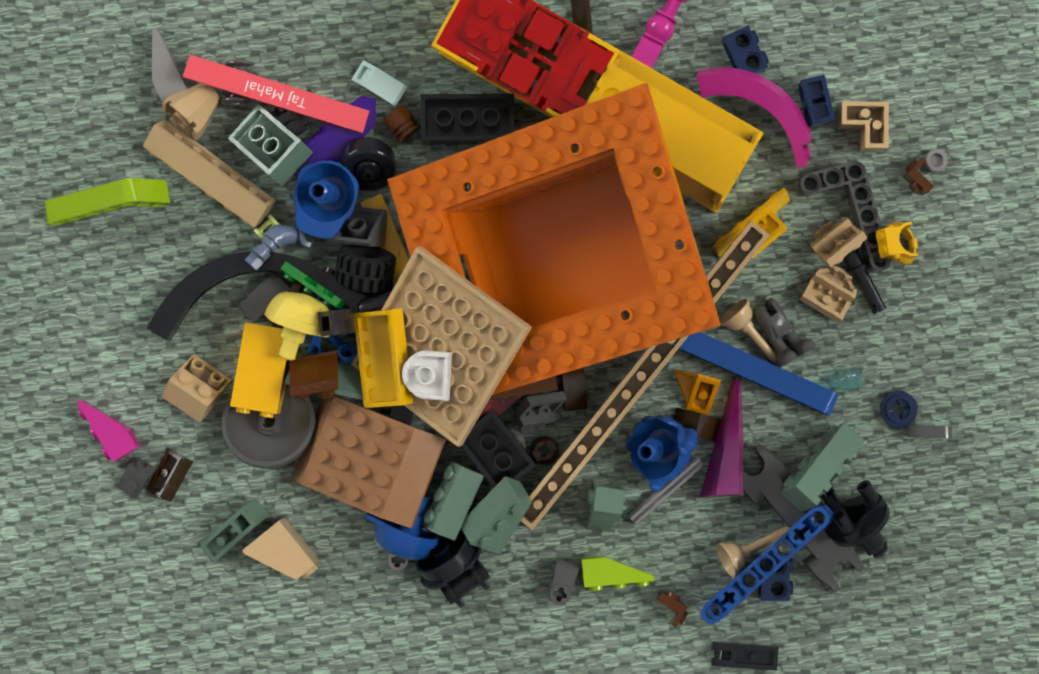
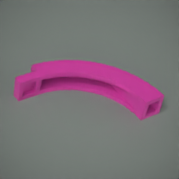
M717 67L699 70L696 77L702 98L714 95H731L742 97L761 105L780 122L786 131L797 168L807 166L808 158H811V151L809 145L805 144L810 143L812 134L804 114L783 89L758 74L742 69Z

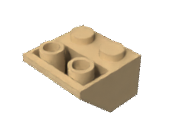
M193 354L169 379L162 398L200 423L213 409L232 379Z

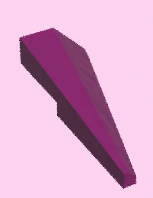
M739 379L732 380L700 498L744 495L741 380Z

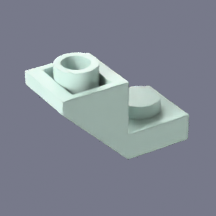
M364 60L351 79L393 106L397 105L407 88L403 83Z

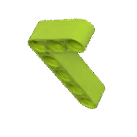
M127 178L45 201L44 204L48 225H60L128 206L161 207L170 205L171 202L166 180Z

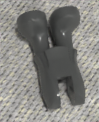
M770 298L765 301V306L771 317L761 305L753 308L757 322L767 334L769 343H772L776 351V362L780 368L816 346L812 339H801L793 329L794 326L788 321L781 306L775 299ZM783 337L786 338L791 349H789L786 346V344L782 340Z

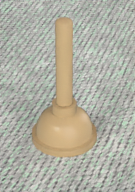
M743 299L737 302L721 317V326H726L733 331L741 330L743 333H747L775 366H778L776 352L753 327L754 324L751 321L753 312L750 307V301Z
M785 526L747 546L744 544L739 546L735 543L724 544L723 542L717 544V554L726 572L732 578L737 577L739 572L745 567L746 559L750 557V554L776 542L790 527Z

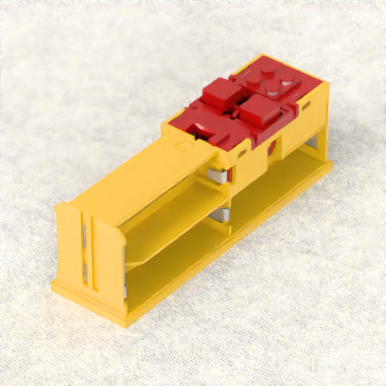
M456 0L431 44L433 48L439 50L438 54L504 92L514 94L515 98L550 118L647 83L680 192L715 213L720 209L764 132L533 0ZM660 167L655 171L658 177L662 174Z

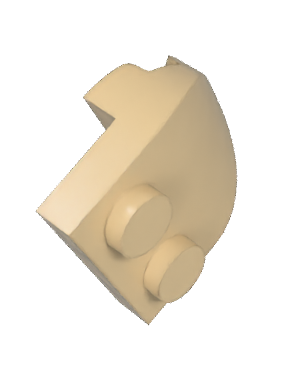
M842 217L841 222L834 223L829 221L821 226L814 233L815 241L811 242L810 246L822 262L832 267L839 264L852 250L858 249L862 242L867 239V236L862 230L855 227L849 218Z
M837 266L821 268L809 280L799 300L835 322L840 323L851 302L855 299L857 289H854L851 281L852 276L844 269Z

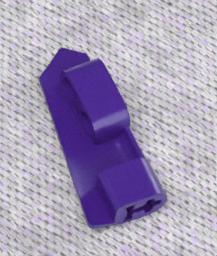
M360 96L349 104L369 110L363 134L325 122L317 133L303 143L313 153L293 174L296 179L300 170L306 165L322 160L340 162V155L344 147L355 139L365 137L376 125V99Z

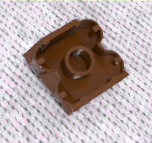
M338 350L295 357V360L289 361L290 397L306 399L310 394L314 393L322 399L333 397L335 390H338Z

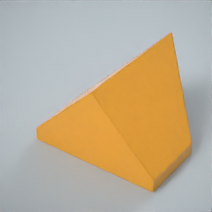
M674 369L686 402V409L708 415L721 380Z

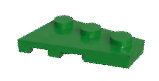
M287 261L280 268L286 272L283 277L294 284L299 281L305 285L302 290L312 297H315L316 294L324 299L322 303L331 310L335 308L341 310L346 304L345 301Z

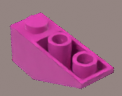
M85 400L77 401L79 406L77 409L83 420L89 422L91 426L89 429L95 440L99 439L103 446L101 450L107 460L111 459L112 462H117L141 448L129 426Z

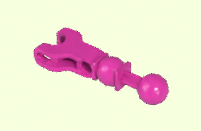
M667 0L662 11L657 9L655 15L647 21L646 32L643 34L631 57L652 68L665 42L670 40L674 34V25L677 22V19L674 18L682 2L689 0Z

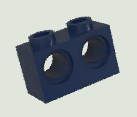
M749 25L722 38L721 43L733 68L750 71L755 74H760L768 68V57L765 51L760 50L757 44L759 43V38L755 30L751 31ZM743 38L747 42V47H739L736 44V39ZM746 60H755L757 67L749 68L746 65Z
M825 75L801 80L797 86L804 116L809 128L830 125L835 120Z
M781 552L784 555H789L787 552ZM769 558L762 560V566L765 570H772ZM793 558L789 559L758 587V599L761 601H790V595H793V581H789V571H793ZM774 582H780V592L773 594L770 590L771 585Z

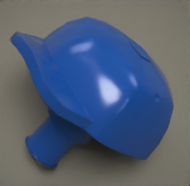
M322 160L306 165L300 170L295 184L293 201L296 206V224L302 232L325 239L333 238L339 233L345 220L352 215L359 194V183L347 167H344L340 162Z
M427 495L423 498L412 528L379 518L368 512L364 515L365 519L376 524V541L385 551L407 560H424L429 557L431 550L436 548L439 540L438 535L422 526L425 516L423 513L428 500H430Z

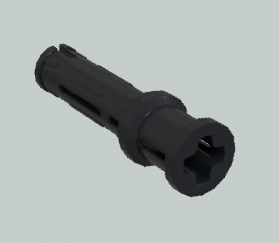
M858 249L852 250L844 257L849 268L848 273L855 277L872 313L876 314L887 307L867 271V262L863 261Z

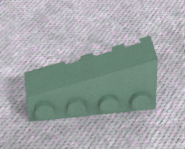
M845 422L837 426L835 424L832 425L825 433L828 437L823 442L819 441L812 448V456L809 459L806 457L797 466L799 471L796 475H790L783 483L785 488L780 493L800 512L813 508L820 503L821 499L819 497L827 493L832 486L829 481L832 482L840 476L844 470L841 465L849 463L865 442Z

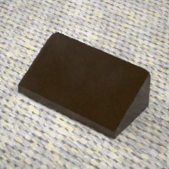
M571 0L573 24L593 34L590 0Z
M168 448L146 489L160 499L172 502L193 461Z

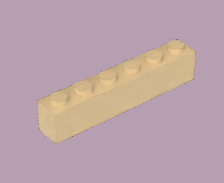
M166 119L154 124L143 144V147L152 156L164 161L171 170L179 172L189 183L198 186L208 197L216 199L227 211L235 213L249 226L255 228L264 222L276 202L273 197Z

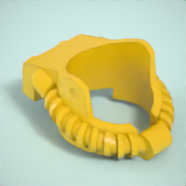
M898 221L889 224L886 228L875 231L880 258L888 257L894 262L908 265L915 260V257L919 256L916 250L918 249L917 239L913 237L914 235L909 228L913 225L912 222L903 223ZM900 233L908 241V251L902 247L899 241Z

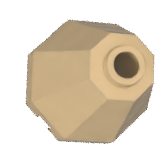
M201 83L167 97L162 102V111L165 115L169 112L172 116L169 118L171 124L189 137L193 135V140L196 141L203 135L220 102V91L217 88Z

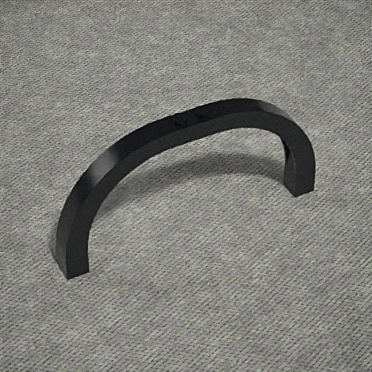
M252 251L241 252L215 259L187 275L166 296L148 324L147 329L163 339L171 341L190 309L209 290L228 279L244 274L257 272L285 274L286 272L280 269L285 261L345 301V305L354 308V311L359 313L357 310L358 302L367 296L360 291L340 285L334 279L335 271L328 267L322 270L303 259L287 254L270 252V257L255 270L245 261ZM404 405L392 406L389 417L411 425L414 413Z

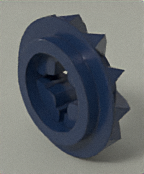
M904 391L889 393L884 396L880 404V415L885 423L892 427H906L917 416L918 409L915 399ZM896 402L899 406H907V408L901 411L900 416H898V413L890 412V410L896 407Z

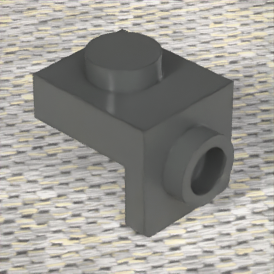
M137 457L126 467L117 487L137 499L149 478L155 473L156 468L147 461Z

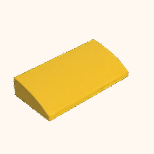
M403 308L354 313L364 408L412 404V393L402 380V369L408 360Z

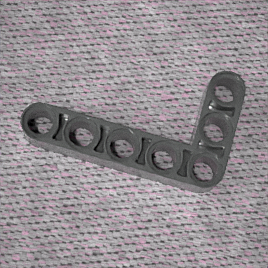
M852 161L804 175L798 181L797 189L803 196H813L844 187L855 227L862 230L867 237L868 234L876 236L875 231L883 229L867 171L861 162ZM849 168H855L858 171V178H852L849 175ZM831 173L836 177V184L827 182V174ZM806 179L814 183L813 190L805 188L804 181ZM859 189L864 193L863 201L855 197V190ZM865 211L870 214L871 220L869 223L861 219L862 212ZM867 239L862 242L861 249L865 262L868 264V269L874 273L888 269L891 264V258H882L883 265L881 268L874 264V257L880 256L878 243L871 245Z

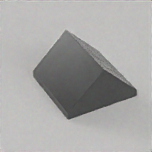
M355 207L354 212L345 220L339 233L335 237L329 238L328 242L368 247L385 246L387 211Z

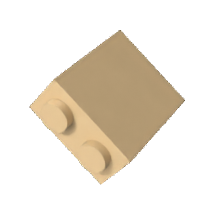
M286 518L276 522L242 550L245 555L295 580L301 576L303 579H306L318 569L316 564L320 561Z

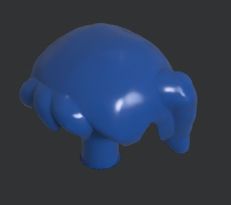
M666 415L645 416L642 422L639 421L635 424L633 434L627 438L625 447L631 451L632 467L638 470L645 480L649 482L653 492H658L664 488L665 483L677 478L687 466L691 458V452L698 444V435L694 429L684 428L680 423Z

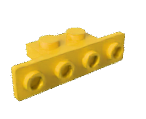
M782 188L779 192H774L768 201L762 206L756 207L744 221H739L733 230L727 235L721 236L713 246L716 255L720 258L750 220L770 234L753 255L752 259L787 231L786 225L775 215L778 210L790 201L787 190Z

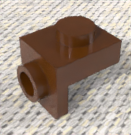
M924 158L918 161L912 160L905 168L907 173L903 176L909 183V188L915 194H921L922 196L929 193L934 187L918 171L926 162Z
M668 590L665 594L661 591L657 601L676 611L670 624L674 627H677L678 623L682 625L688 615L686 611L687 606L679 601L680 597Z

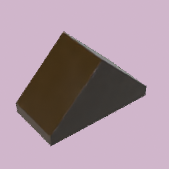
M676 408L673 418L684 428L694 429L699 438L716 441L721 419Z

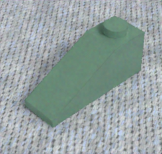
M254 498L241 507L203 541L200 546L215 563L264 522L270 514Z

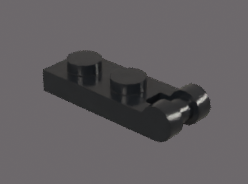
M723 641L712 642V649H714V657L711 658L712 666L777 671L778 646ZM724 650L730 651V659L723 658Z

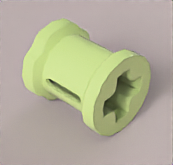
M270 214L268 220L259 228H255L254 231L263 239L265 231L274 225L280 224Z

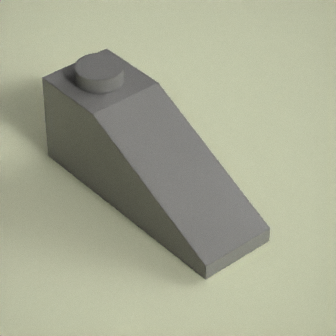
M154 28L152 29V83L155 88L152 89V92L158 102H163L167 97L188 89V86L161 32Z

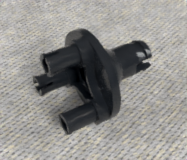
M868 480L862 481L857 486V490L861 495L846 502L841 501L835 490L830 488L825 493L826 496L823 494L821 498L834 512L832 522L827 526V533L831 540L842 547L861 545L867 555L871 556L873 554L874 558L883 556L888 550V545L880 531L886 525L890 514L889 507L883 497L877 494Z

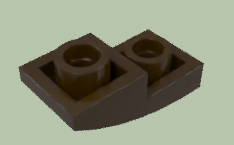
M584 367L560 374L559 382L567 398L563 403L565 412L588 409Z

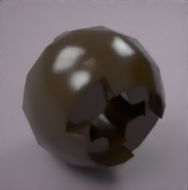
M539 436L533 440L530 446V455L536 463L548 465L557 459L559 446L552 437ZM548 444L547 447L551 449V453H546V456L542 457L538 447Z

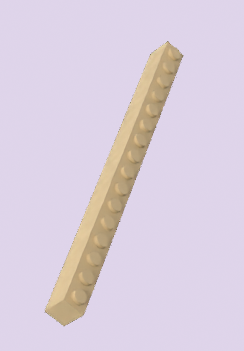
M752 220L745 225L706 274L714 304L770 235ZM688 336L649 347L643 352L529 494L532 503L523 516L522 523L531 530L536 527Z

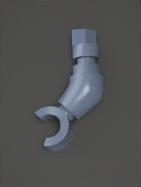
M297 224L295 226L274 225L265 231L264 237L261 240L262 244H257L245 261L253 269L257 270L270 257V251L274 252L283 245L295 242L301 246L311 247V242L305 240V233L297 227Z

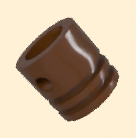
M405 104L395 108L383 119V122L392 134H395V138H398L399 143L406 141L421 129L420 124H417L418 121L414 120V116Z

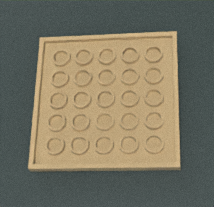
M417 246L382 310L403 308L408 359L413 354L423 350L452 352L450 400L421 399L412 394L413 403L404 406L459 447L463 445L532 327L422 246ZM357 353L351 365L360 371Z

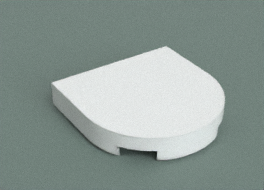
M423 350L409 357L402 369V380L415 397L429 400H450L452 352Z

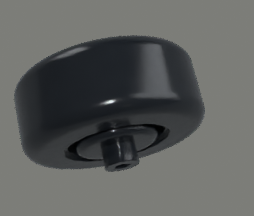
M372 137L358 138L348 143L341 152L340 164L351 171L358 181L359 190L361 191L381 189L388 185L387 179L395 175V154L392 148L380 139Z

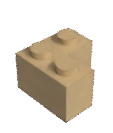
M842 101L837 106V129H860V152H884L889 148V102Z

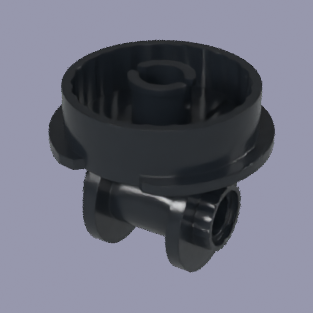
M462 530L459 531L455 541L444 536L439 537L438 544L435 549L431 550L429 557L424 560H417L416 569L421 574L422 585L426 589L431 590L440 588L450 604L455 602L460 608L464 607L465 602L462 597L480 585L486 591L490 589L487 581L490 575L478 560L482 548L470 545Z

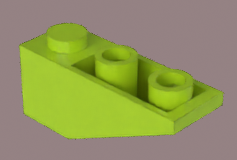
M604 555L581 558L584 588L589 587V591L603 590V586L612 585V589L626 588L628 583H635L637 587L648 586L649 581H654L653 574Z

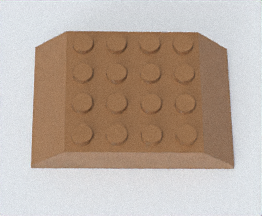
M333 395L330 399H321L316 412L314 437L309 447L299 457L291 478L301 485L379 518L412 528L446 439Z

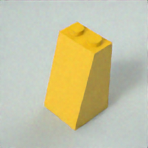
M245 322L230 403L231 407H236V412L250 414V410L260 411L259 416L273 418L274 414H280L286 389L285 381L289 371V360H285L278 355L283 341L281 337L283 329Z

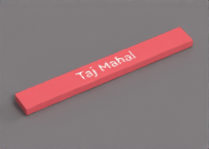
M189 55L183 74L185 79L361 134L364 132L369 116V110L193 55Z

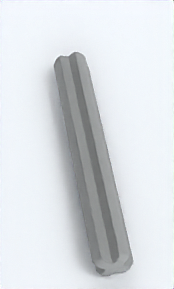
M698 457L691 459L677 478L665 483L662 490L652 493L628 515L630 520L634 524H638L699 471L703 467L702 461Z

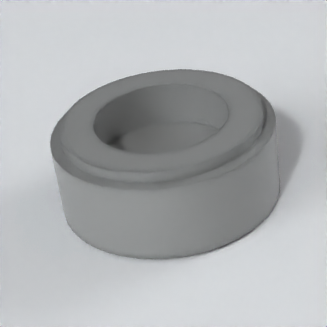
M933 149L924 156L926 160L924 166L932 173L942 171L948 164L946 153L940 149Z

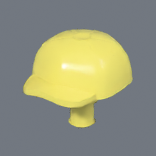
M282 292L271 300L264 315L270 321L284 326L281 333L283 341L278 353L281 358L289 361L295 360L299 345L304 343L306 334L321 336L318 312L329 311L325 304L309 295L295 292Z

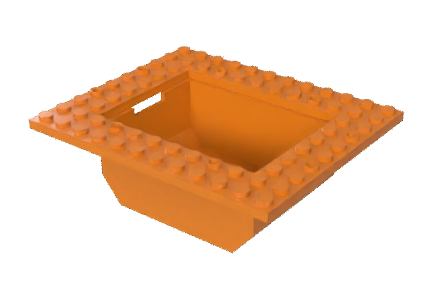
M647 83L387 179L410 258L416 247L422 246L465 278L459 255H463L471 283L532 327L520 347V352L515 355L492 395L721 326ZM575 144L579 145V151L577 153L574 151ZM658 167L662 170V174L659 177L655 173ZM468 183L471 184V190H470V191L467 190V184H468ZM679 240H682L684 243L682 249H679L677 246ZM625 311H628L630 314L628 320L624 318Z

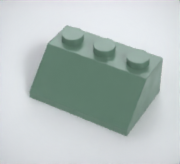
M451 461L444 471L440 487L434 493L433 503L425 513L422 526L431 532L455 541L484 476L463 464Z

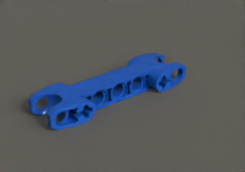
M826 504L811 509L725 588L708 601L702 608L701 617L708 624H715L726 617L808 542L832 522L834 512ZM816 511H820L824 514V523H819L816 521ZM804 528L807 532L801 537L799 533ZM781 542L789 544L791 548L789 555H784L780 552L779 545ZM764 558H769L773 562L772 570H765L763 568L762 560ZM746 574H752L755 577L756 582L754 586L746 584ZM734 592L735 596L733 599H730L729 596ZM713 605L719 608L720 615H716L712 611Z

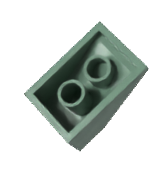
M259 104L228 137L234 145L281 187L313 153L298 137Z

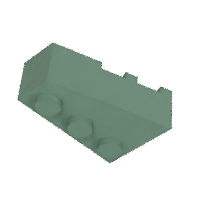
M505 476L465 517L461 529L470 545L501 554L532 501L519 481Z
M593 484V488H588L586 502L590 505L587 529L615 533V529L622 516L624 489L600 484Z

